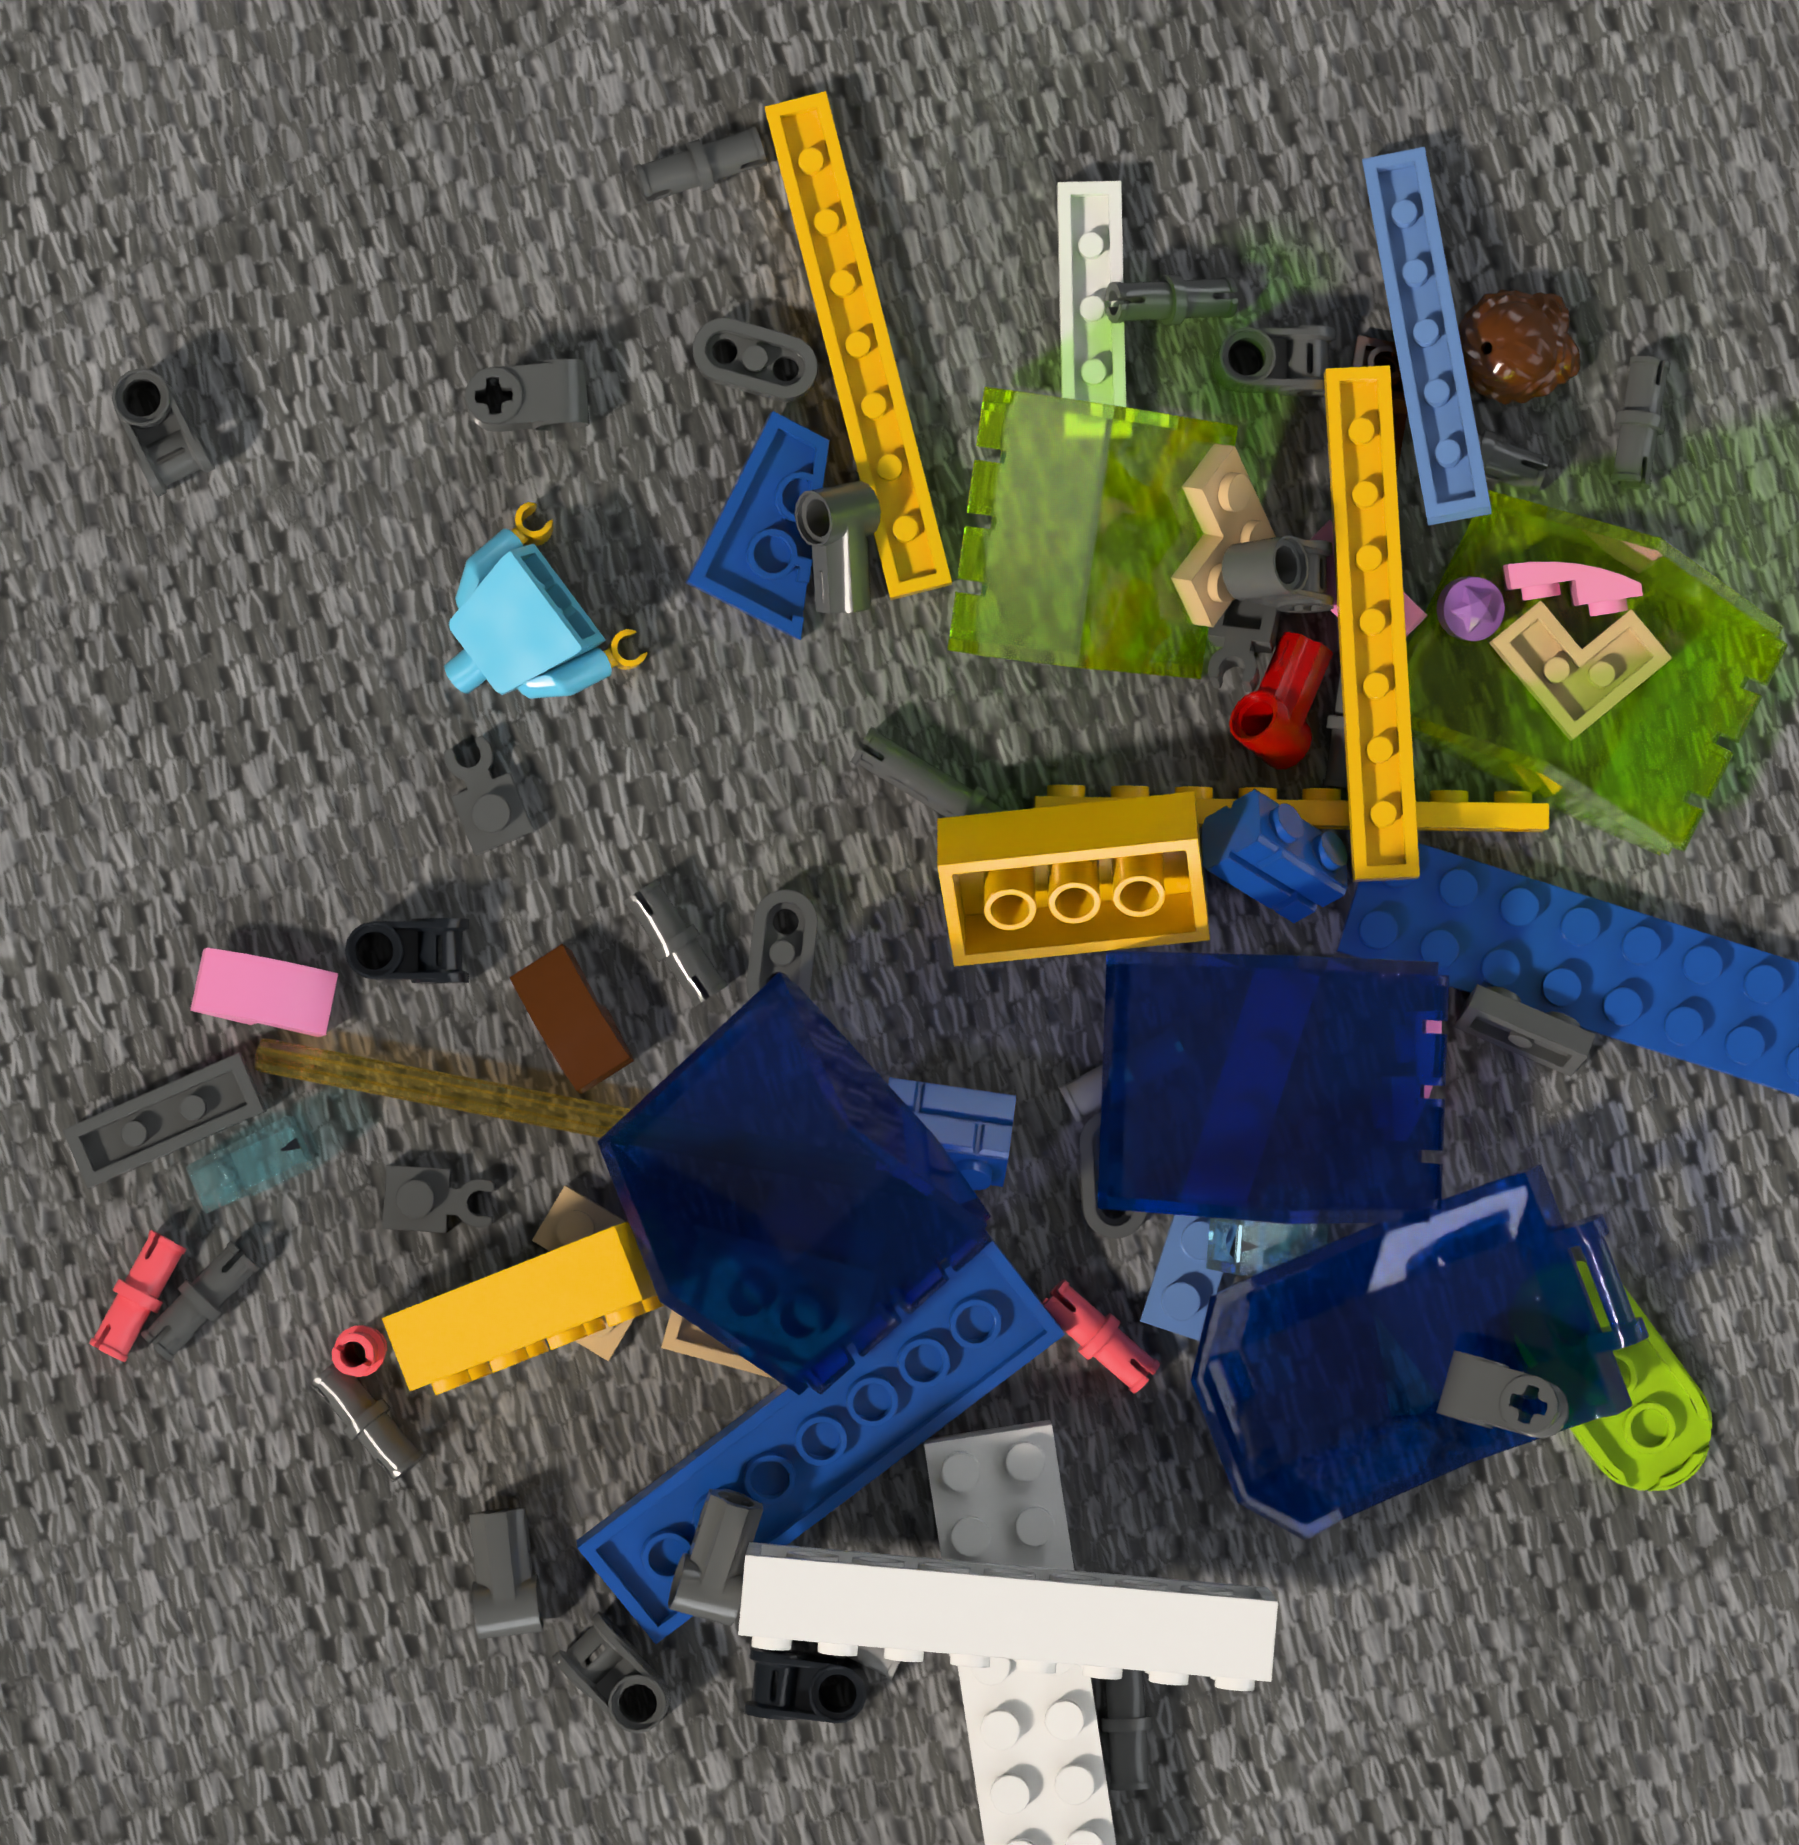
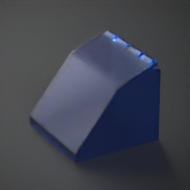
M1107 951L1098 1208L1283 1224L1430 1222V1209H1442L1443 1164L1422 1162V1150L1444 1151L1445 1099L1424 1098V1085L1446 1086L1448 1034L1426 1033L1427 1020L1448 1021L1450 976L1438 975V962L1298 955Z
M781 972L776 974L597 1141L659 1301L798 1395L808 1388V1384L814 1391L823 1394L855 1365L853 1357L846 1348L850 1343L853 1342L859 1355L864 1357L902 1323V1319L893 1307L895 1303L906 1313L912 1314L949 1281L947 1273L940 1265L942 1260L947 1258L953 1270L959 1272L992 1241L984 1229L988 1226L986 1221L991 1215L938 1139L801 988Z

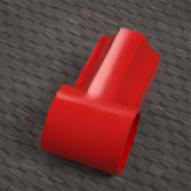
M1284 632L1279 639L1258 691L1245 695L1233 709L1229 721L1230 732L1235 739L1270 767L1277 770L1290 768L1303 759L1309 750L1312 733L1305 719L1333 656V652L1324 644L1311 640L1302 634Z

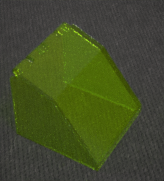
M984 387L976 446L1001 450L1000 463L974 459L967 513L992 516L990 529L965 526L957 578L983 583L981 595L955 592L947 650L978 656L1074 668L1201 679L1209 627L1192 624L1171 579L1172 575L1203 535L1182 486L1214 443L1235 446L1238 425L1089 401Z
M1488 490L1492 514L1472 518L1425 611L1428 616L1418 625L1407 646L1412 737L1519 791L1532 792L1533 798L1543 803H1549V806L1580 822L1660 856L1663 853L1669 856L1672 848L1685 852L1705 812L1701 808L1688 804L1687 801L1691 793L1711 800L1734 755L1731 751L1716 743L1720 736L1740 743L1762 699L1760 694L1746 690L1744 687L1748 680L1765 686L1769 685L1788 647L1787 643L1776 638L1779 637L1784 626L1662 538ZM1525 562L1577 563L1606 569L1640 582L1643 596L1627 598L1628 611L1632 609L1672 659L1580 735L1570 741L1489 642L1539 601L1545 604L1581 649L1627 611L1590 616L1588 604L1572 606L1568 581L1559 582L1561 595L1523 601L1521 588L1505 590L1502 565ZM1465 576L1484 578L1492 582L1501 592L1505 606L1504 617L1499 628L1491 636L1479 641L1461 640L1449 635L1441 626L1437 616V601L1444 587L1454 579Z

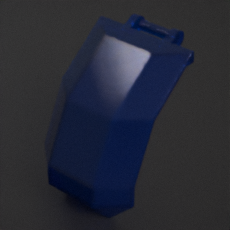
M1542 1164L1382 1220L1245 1278L1210 1296L1191 1375V1383L1237 1503L1302 1540L1310 1539L1343 1519L1469 1463L1540 1439L1494 1426L1492 1429L1437 1413L1454 1350L1508 1365L1509 1369L1538 1376L1559 1386L1565 1393L1570 1406L1569 1418L1564 1428L1560 1431L1598 1418L1618 1415L1633 1406L1612 1350L1639 1343L1648 1338L1649 1334L1643 1318H1635L1605 1239V1236L1610 1231L1604 1215L1597 1214L1564 1224ZM1571 1247H1581L1610 1326L1601 1327ZM1538 1396L1535 1400L1525 1399L1522 1404V1411L1529 1413L1531 1418L1534 1414L1545 1415L1548 1404L1538 1399Z

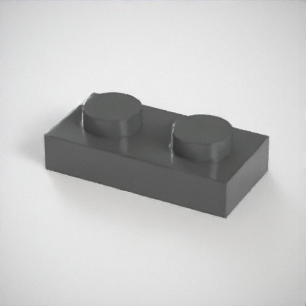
M1478 984L1464 1001L1454 1024V1027L1570 1077L1588 1057L1596 1034L1580 1028V1024L1566 1014L1553 1011L1544 1013L1521 1003V999L1507 989L1495 986L1485 988Z

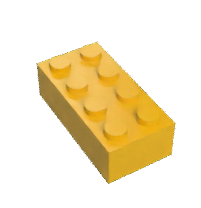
M1194 791L937 818V867L954 967L1210 940L1207 890Z
M649 1214L607 1228L382 1318L409 1391L431 1384L436 1396L492 1374V1372L500 1371L548 1352L549 1349L545 1339H547L550 1349L553 1350L606 1329L602 1318L604 1315L608 1326L612 1327L664 1306L660 1293L678 1287L679 1284L653 1217Z

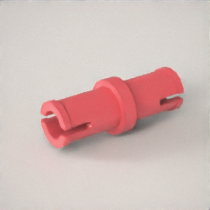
M150 1230L149 1237L125 1281L118 1279L113 1291L118 1294L94 1338L92 1337L89 1342L93 1347L99 1348L100 1351L122 1362H126L129 1356L127 1355L151 1311L154 1313L159 1312L163 1301L158 1298L182 1254L184 1255L187 1248L174 1243V1241L153 1230Z
M1065 1279L1061 1280L1049 1293L1051 1295L1050 1299L1045 1298L1042 1301L1046 1309L1061 1328L1080 1344L1077 1351L1087 1360L1092 1357L1096 1358L1127 1385L1133 1394L1137 1393L1149 1381L1146 1376L1149 1373L1154 1375L1161 1363L1148 1355L1118 1328L1121 1322L1111 1313L1104 1316L1069 1285V1282Z
M366 1325L352 1326L344 1330L337 1338L332 1349V1361L335 1367L343 1374L355 1377L368 1376L377 1371L384 1363L387 1342L383 1334L377 1329ZM353 1342H358L364 1347L367 1360H362L356 1355Z

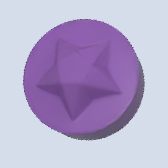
M1465 576L1454 579L1444 587L1437 601V616L1441 626L1449 635L1461 640L1479 641L1491 636L1499 628L1504 617L1505 606L1501 592L1492 582L1484 578Z

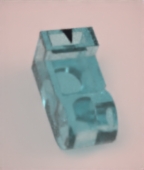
M286 1116L263 1127V1129L185 1167L206 1214L248 1196L252 1198L317 1169L294 1116Z
M1210 1211L1206 1269L1240 1276L1262 1275V1273L1323 1274L1325 1273L1329 1221L1277 1216V1214ZM1234 1225H1237L1235 1254L1233 1258L1227 1251L1226 1237L1229 1230Z

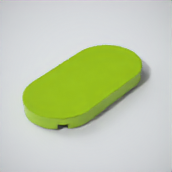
M1583 1261L1553 1262L1530 1274L1516 1290L1508 1312L1511 1347L1528 1374L1538 1376L1559 1386L1565 1393L1570 1406L1566 1425L1596 1466L1614 1482L1638 1491H1664L1674 1488L1691 1478L1704 1463L1710 1447L1712 1412L1709 1403L1701 1389L1624 1285L1607 1270Z

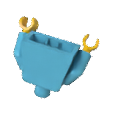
M526 502L521 505L516 511L515 527L512 530L503 528L466 561L455 597L458 611L449 621L450 631L464 649L444 665L449 680L457 689L465 694L471 693L487 679L494 690L501 695L518 689L521 694L529 699L572 696L611 676L613 667L616 666L620 669L630 670L640 665L647 656L646 652L634 660H626L618 653V642L636 633L635 630L631 629L621 630L611 639L608 649L602 651L600 648H596L606 639L536 547L544 544L551 537L553 519L549 520L538 531H530L522 524L525 518L531 516L537 509L536 503Z

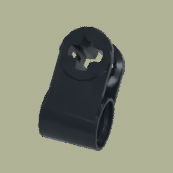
M417 918L411 919V921H373L363 923L355 928L347 939L345 947L347 962L354 972L371 980H411V983L420 984L469 983V973L462 970V932L469 929V919ZM380 933L386 935L392 942L393 956L390 962L383 968L376 970L368 969L360 961L359 946L363 939L370 934ZM439 936H442V965H441V966H438V937H439Z
M750 1648L749 1658L755 1662L752 1696L750 1701L744 1702V1714L775 1720L802 1719L835 1724L846 1723L855 1718L863 1709L869 1693V1680L864 1670L855 1662L842 1658L836 1659L833 1657L808 1655L797 1650L780 1651ZM775 1670L778 1671L776 1697L773 1696ZM837 1674L847 1676L856 1687L857 1697L854 1702L840 1707L829 1703L822 1693V1683L825 1678Z

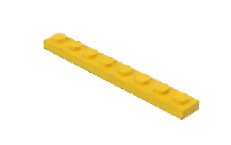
M824 91L765 106L774 149L859 480L867 483L874 490L879 500L881 510L880 523L873 535L890 600L952 585L827 93Z
M1390 365L1328 368L1324 372L1353 882L1418 879L1420 877Z
M1047 785V796H1035L1033 808L1149 796V787L1131 785L1111 786V797H1085V786ZM1175 787V793L1195 792L1199 828H1202L1206 817L1225 806L1232 808L1233 801L1237 800L1213 799L1212 787ZM1239 788L1238 798L1256 789L1280 805L1283 803L1291 805L1303 820L1317 829L1350 830L1348 800H1341V789L1307 788L1302 789V800H1277V788ZM1432 790L1430 791V802L1416 801L1417 831L1543 832L1549 829V803H1532V792L1496 791L1494 792V803L1468 802V791Z

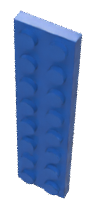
M1418 843L1420 877L1418 879L1357 882L1336 952L1466 993H1471L1477 984L1485 988L1491 986L1501 987L1515 993L1521 999V1003L1544 1013L1550 1011L1560 1012L1574 1018L1580 1024V1028L1799 1097V962Z
M985 1230L577 1539V1549L652 1641L657 1644L693 1617L692 1615L669 1609L668 1599L678 1562L683 1553L689 1554L709 1488L716 1490L729 1489L743 1493L749 1498L762 1503L763 1513L753 1542L788 1545L1063 1337L1065 1333Z

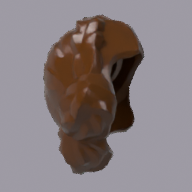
M1503 289L1497 293L1484 294L1479 302L1465 313L1458 326L1469 386L1482 396L1507 405L1511 402L1526 403L1534 397L1547 396L1558 384H1565L1572 377L1576 376L1580 370V353L1576 343L1568 333L1570 318L1563 298L1554 293L1544 294L1539 292L1532 295L1517 290L1508 291ZM1490 342L1492 344V352L1487 354L1485 346Z

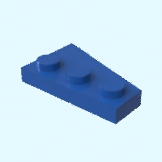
M774 411L770 412L685 583L797 640H801L807 583L810 580L812 566V546L806 543L797 529L795 506L799 496L804 491L823 488L830 440Z

